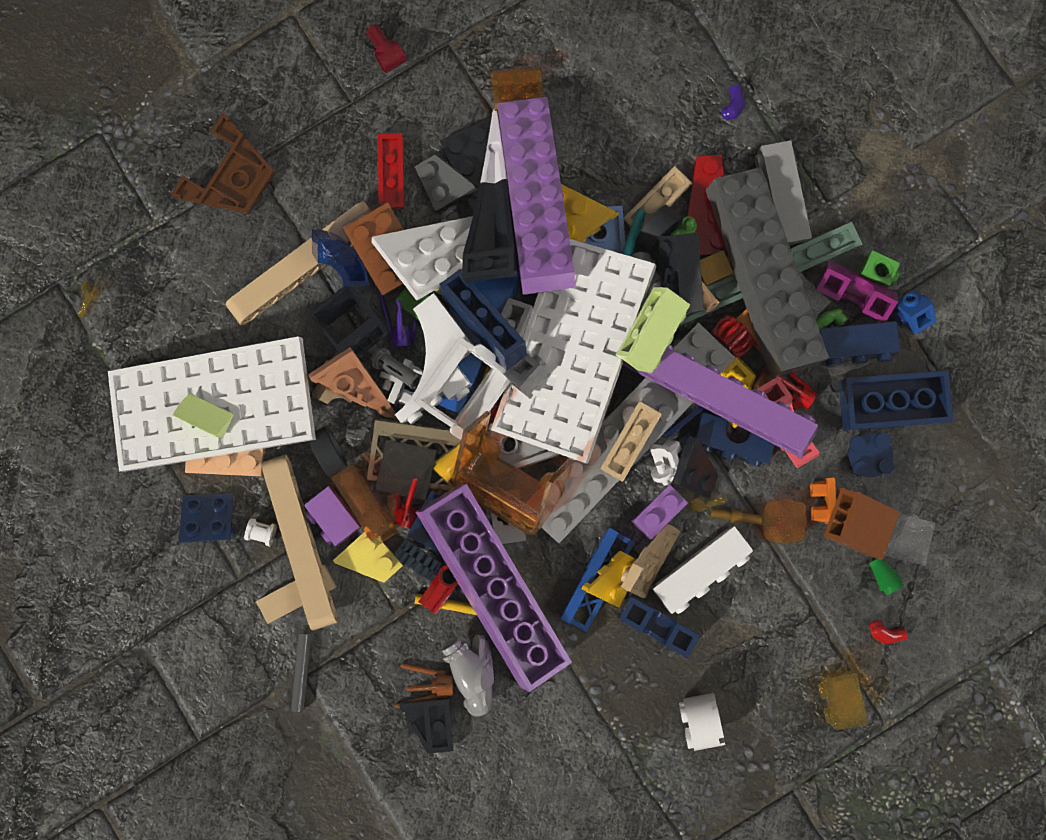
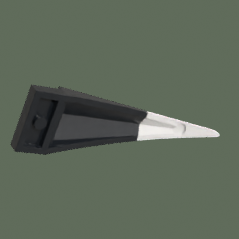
M495 108L492 112L477 201L463 251L462 278L465 283L516 276V256L518 253L499 115Z

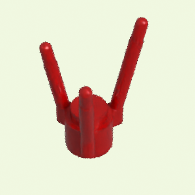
M794 372L787 375L797 383L796 386L785 378L777 376L786 387L792 390V407L798 410L799 407L807 410L812 405L817 392L811 390L809 384L802 381Z
M416 477L413 478L406 504H402V506L403 484H398L396 504L393 512L395 516L394 523L410 529L418 516L415 513L417 508L411 506L418 482ZM431 488L430 491L436 493L438 489Z

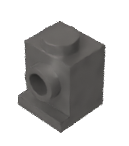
M527 354V356L509 368L503 375L514 387L531 399L533 397L532 392L549 373L545 370L547 364L535 354L532 358Z

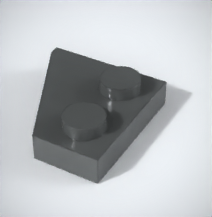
M433 155L415 166L435 211L440 212L479 189L475 183L470 182L460 171L451 167L439 155Z

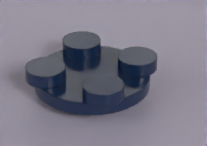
M865 433L851 438L848 449V461L856 476L877 477L882 474H889L894 470L893 450L890 445L891 438L888 434Z

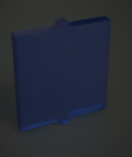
M699 405L663 435L666 438L672 436L705 408Z

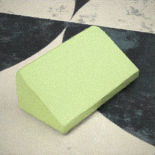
M188 393L174 411L173 416L215 437L224 438L234 414Z

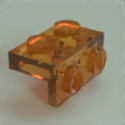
M540 67L492 71L495 111H498L497 103L544 97L542 69Z

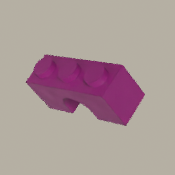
M830 260L827 261L816 281L817 291L838 301L840 298L848 299L857 304L863 313L883 323H886L898 303L897 292Z

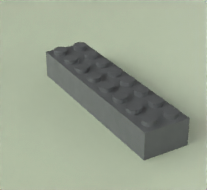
M762 168L715 178L706 189V193L771 379L819 365L827 360L829 356Z

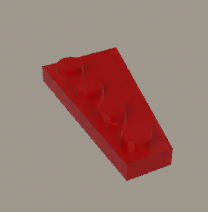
M722 154L698 156L695 159L687 216L693 217L695 223H697L695 233H699L700 257L711 256L720 251H724L725 255H728L706 193V189L715 178L724 176Z

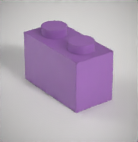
M666 485L631 521L648 539H652L688 502L671 485Z
M328 486L304 505L308 510L305 512V515L313 524L318 523L323 530L320 534L329 545L331 543L334 546L340 545L363 527L333 487Z

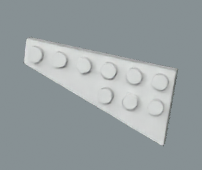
M473 216L373 236L371 242L417 301L438 289L441 282L459 269L462 271L463 251Z

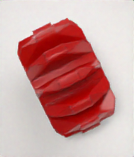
M728 315L716 323L711 331L712 336L735 358H740L747 354L755 344L748 328L744 327L742 322L740 323L736 318Z

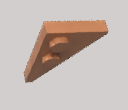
M351 347L308 374L312 382L331 388V391L343 394L348 399L364 407L368 406L387 418L397 419L395 416L396 411L387 401V398Z

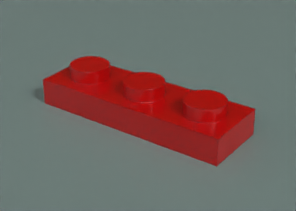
M377 134L379 204L386 201L392 210H405L403 134Z

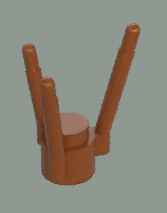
M406 663L401 664V668L437 676V678H432L431 685H416L406 688L407 691L432 690V693L436 694L407 701L453 696L452 675H446V670H434ZM399 703L395 704V708H399Z

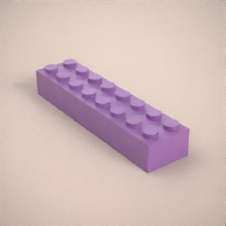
M542 97L497 103L523 294L575 288V272L548 98Z
M467 484L457 485L416 511V514L520 688L530 692L572 663Z

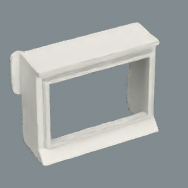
M459 337L414 401L449 425L452 435L464 443H468L510 381L503 375L506 370L495 362L496 355L481 344L474 346L462 337ZM469 351L490 366L491 370L456 419L453 420L430 403L463 356Z

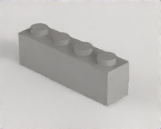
M790 140L761 146L757 155H755L756 168H762L789 247L803 244L809 241L812 236L792 142Z

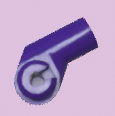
M734 85L729 88L731 102L728 107H724L721 111L724 120L728 121L738 118L745 108L741 85Z

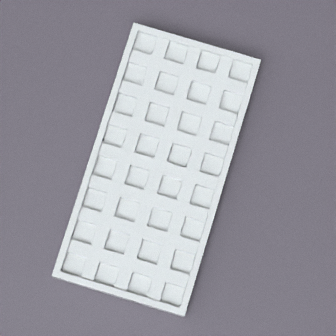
M570 239L575 272V288L539 292L523 339L526 341L527 354L532 358L535 354L547 364L545 370L549 374L532 392L533 397L531 399L510 382L502 396L491 430L588 464L624 361L616 353L643 307L656 265L655 263Z
M301 337L108 371L118 466L121 472L316 440L303 338ZM188 393L234 414L224 438L215 437L173 416L174 411Z

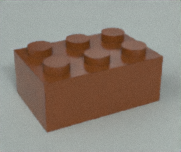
M383 201L341 226L382 295L403 284L371 242L373 236L403 230L389 203Z

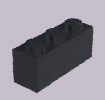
M699 233L658 236L661 287L670 289L690 304L686 313L704 311Z

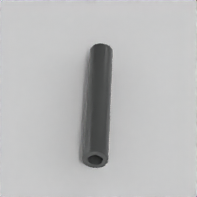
M299 633L291 704V711L304 712L311 633Z

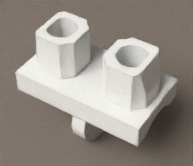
M404 360L403 364L422 375L423 371L414 366L412 361ZM381 371L380 377L386 379L382 387L383 389L389 391L392 383H395L387 401L396 406L397 404L405 405L412 397L413 392L404 389L406 384L390 373Z
M667 440L663 445L653 444L650 448L656 465L651 472L655 482H660L663 485L672 483L680 462V458H678V453L682 450L680 442Z

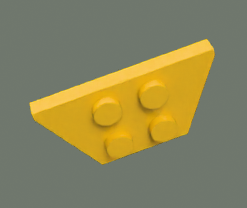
M561 184L569 239L584 243L589 236L601 230L600 227L618 216V212Z

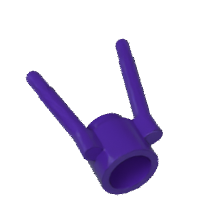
M379 292L378 295L386 328L390 332L388 334V341H392V347H412L411 341L416 340L418 321L413 318L410 331L409 326H403L401 301L397 300V326L393 327V331L384 295Z

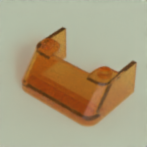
M486 411L463 430L452 477L453 486L467 484L480 506L522 532L534 535L542 528L565 492L574 461L569 459L556 473L548 472L541 478V481L536 480L499 458L501 446L495 437L487 433L491 413Z

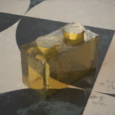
M849 669L820 675L822 683H819L818 687L822 698H825L827 708L824 709L827 724H831L836 730L868 724L857 672Z

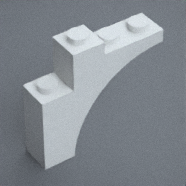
M434 293L413 309L424 332L426 358L423 374L416 391L405 406L395 414L401 423L409 421L412 424L423 416L421 411L424 408L414 400L458 338L462 337L474 345L439 297ZM467 351L462 359L468 356L471 352ZM458 365L430 404L434 407L443 400L441 397L443 394L449 400L456 398L459 401L470 392L468 388L472 386V383Z

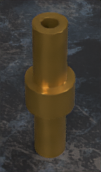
M711 507L710 518L729 520V523L741 524V522L757 525L762 523V515L745 513L742 509L731 508V510Z

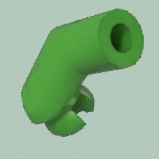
M691 216L683 218L681 225L670 235L695 233L697 229L695 219Z
M837 308L822 313L816 319L819 330L825 329L832 321L837 326H841L847 320V316L842 313L843 310Z

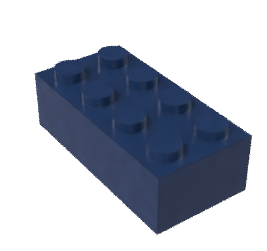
M948 370L855 377L838 381L843 431L954 422Z

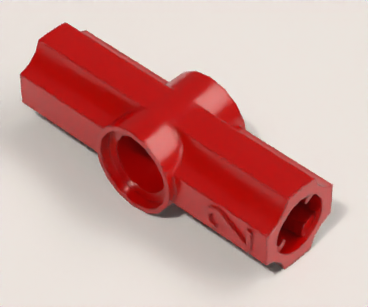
M446 563L418 601L436 615L458 585L457 581L452 584H447L443 581L442 574L445 570L449 569Z

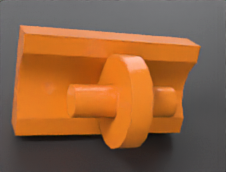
M823 478V481L810 483L811 497L823 496L824 506L811 507L812 520L828 524L837 500L835 478ZM837 488V498L841 488Z

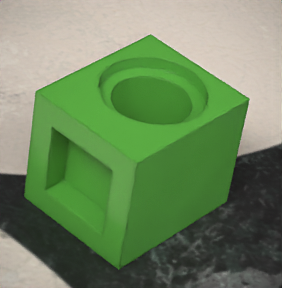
M872 250L865 256L857 274L887 288L890 285L893 286L900 274L897 269L900 263ZM876 266L883 268L884 277L876 274Z

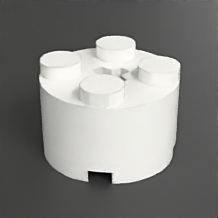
M709 693L683 698L684 702H680L679 705L683 723L688 722L689 727L685 728L688 749L694 748V751L725 745L715 694Z

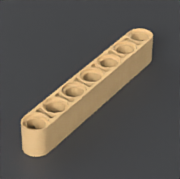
M362 201L353 206L232 296L225 305L238 323L245 325L350 248L352 245L341 226L370 210L368 205Z
M285 454L261 462L264 478L308 624L312 631L338 622L336 610L329 589L326 590L325 587L327 583L321 567L322 564L310 524L305 515L306 511L289 457Z

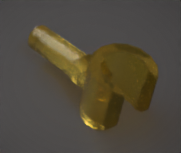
M84 282L81 285V291L85 295L78 317L81 318L85 317L91 300L96 299L100 293L96 285L92 292L87 293L90 287L88 282Z
M702 496L690 501L689 504L692 510L698 513L713 506L726 504L727 500L724 497L705 503Z

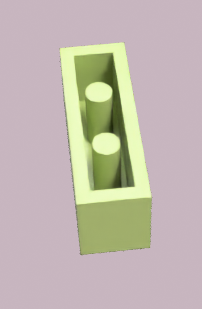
M653 287L616 355L638 371L653 373L654 369L659 366L661 356L666 347L673 341L676 329L684 321L690 304L668 288Z

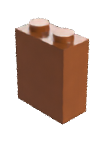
M841 488L823 537L864 555L883 560L900 512L862 493Z

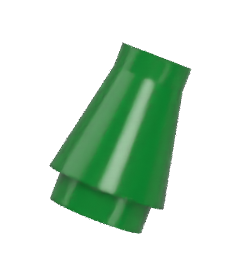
M884 558L883 560L876 559L869 563L880 592L884 591L886 596L904 586L901 581L903 578Z

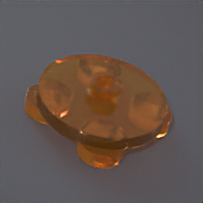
M788 499L768 501L764 507L761 523L766 540L781 544L802 542L806 536L805 529L807 524L805 504Z

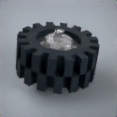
M405 538L394 554L397 559L410 568L408 570L410 573L415 571L430 581H433L444 565L443 562L428 552L430 549L428 546H425L423 549L408 538Z

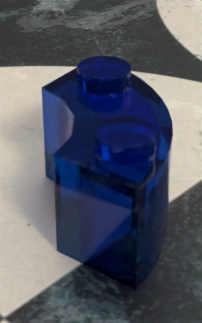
M312 229V255L317 263L328 264L336 269L337 277L343 286L369 285L368 274L362 260L346 240L329 231Z

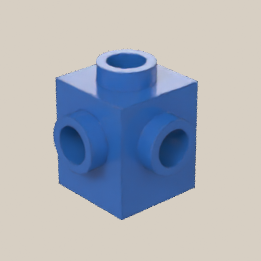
M914 289L898 299L894 318L900 326H905L915 335L937 322L933 303L926 295L923 296Z

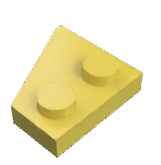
M368 528L333 560L335 564L383 583L404 566L371 528Z

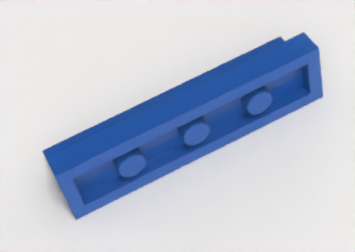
M607 528L560 615L561 620L569 624L571 623L585 632L588 631L604 600L598 598L588 601L587 592L581 589L586 582L591 584L596 575L598 578L600 576L598 570L602 563L610 561L614 557L611 552V546L616 538L628 544L624 550V553L628 555L635 544L634 541L611 528ZM596 603L593 610L591 611L589 604ZM587 605L589 617L586 623L582 624L573 619L577 609Z

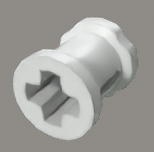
M252 518L247 524L244 539L264 542L266 546L270 547L276 535L277 525L273 523L266 525L256 522V519Z

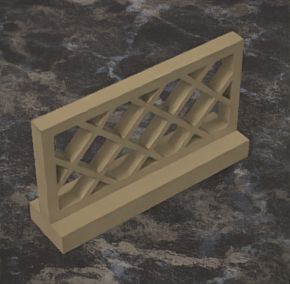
M376 417L367 480L411 485L413 478L420 476L423 481L418 480L416 486L449 491L457 485H453L450 481L447 482L448 484L440 483L444 480L442 477L435 482H428L422 473L433 465L435 466L437 460L454 449L458 444H461L463 447H468L470 453L463 465L467 463L466 472L462 467L460 469L465 476L464 484H467L469 487L477 432H474L470 442L464 443L452 435L448 427L420 423L410 424L409 422L401 423L398 420ZM378 435L389 436L395 445L383 453L377 445ZM394 437L403 439L397 442V440ZM408 439L415 440L420 447L411 456H408L400 446ZM420 441H425L428 443L423 446ZM433 443H439L446 452L434 460L426 448ZM445 444H446V445H453V447H451V448L448 450V448L445 446ZM398 448L406 459L394 467L386 455ZM376 450H377V451L379 452V454L381 455V456H379L377 459H375ZM423 451L431 463L419 471L411 459ZM382 458L392 469L385 475L373 474L374 464ZM407 462L417 472L410 479L402 478L397 471ZM395 473L397 477H391L390 475Z

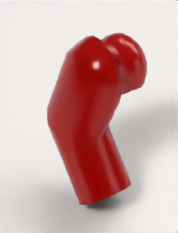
M880 620L872 621L869 625L872 637L883 644H891L908 639L904 627L889 630L883 626V622Z

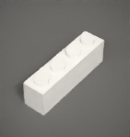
M730 526L659 580L651 589L671 614L675 611L679 614L689 607L688 601L693 597L700 598L710 590L708 586L715 580L719 583L730 575L728 570L735 565L740 567L750 559L749 554L753 550L735 526Z

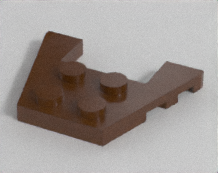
M222 113L212 128L211 133L232 145L229 152L205 189L182 176L171 196L178 200L250 215L274 177L275 172L227 115Z

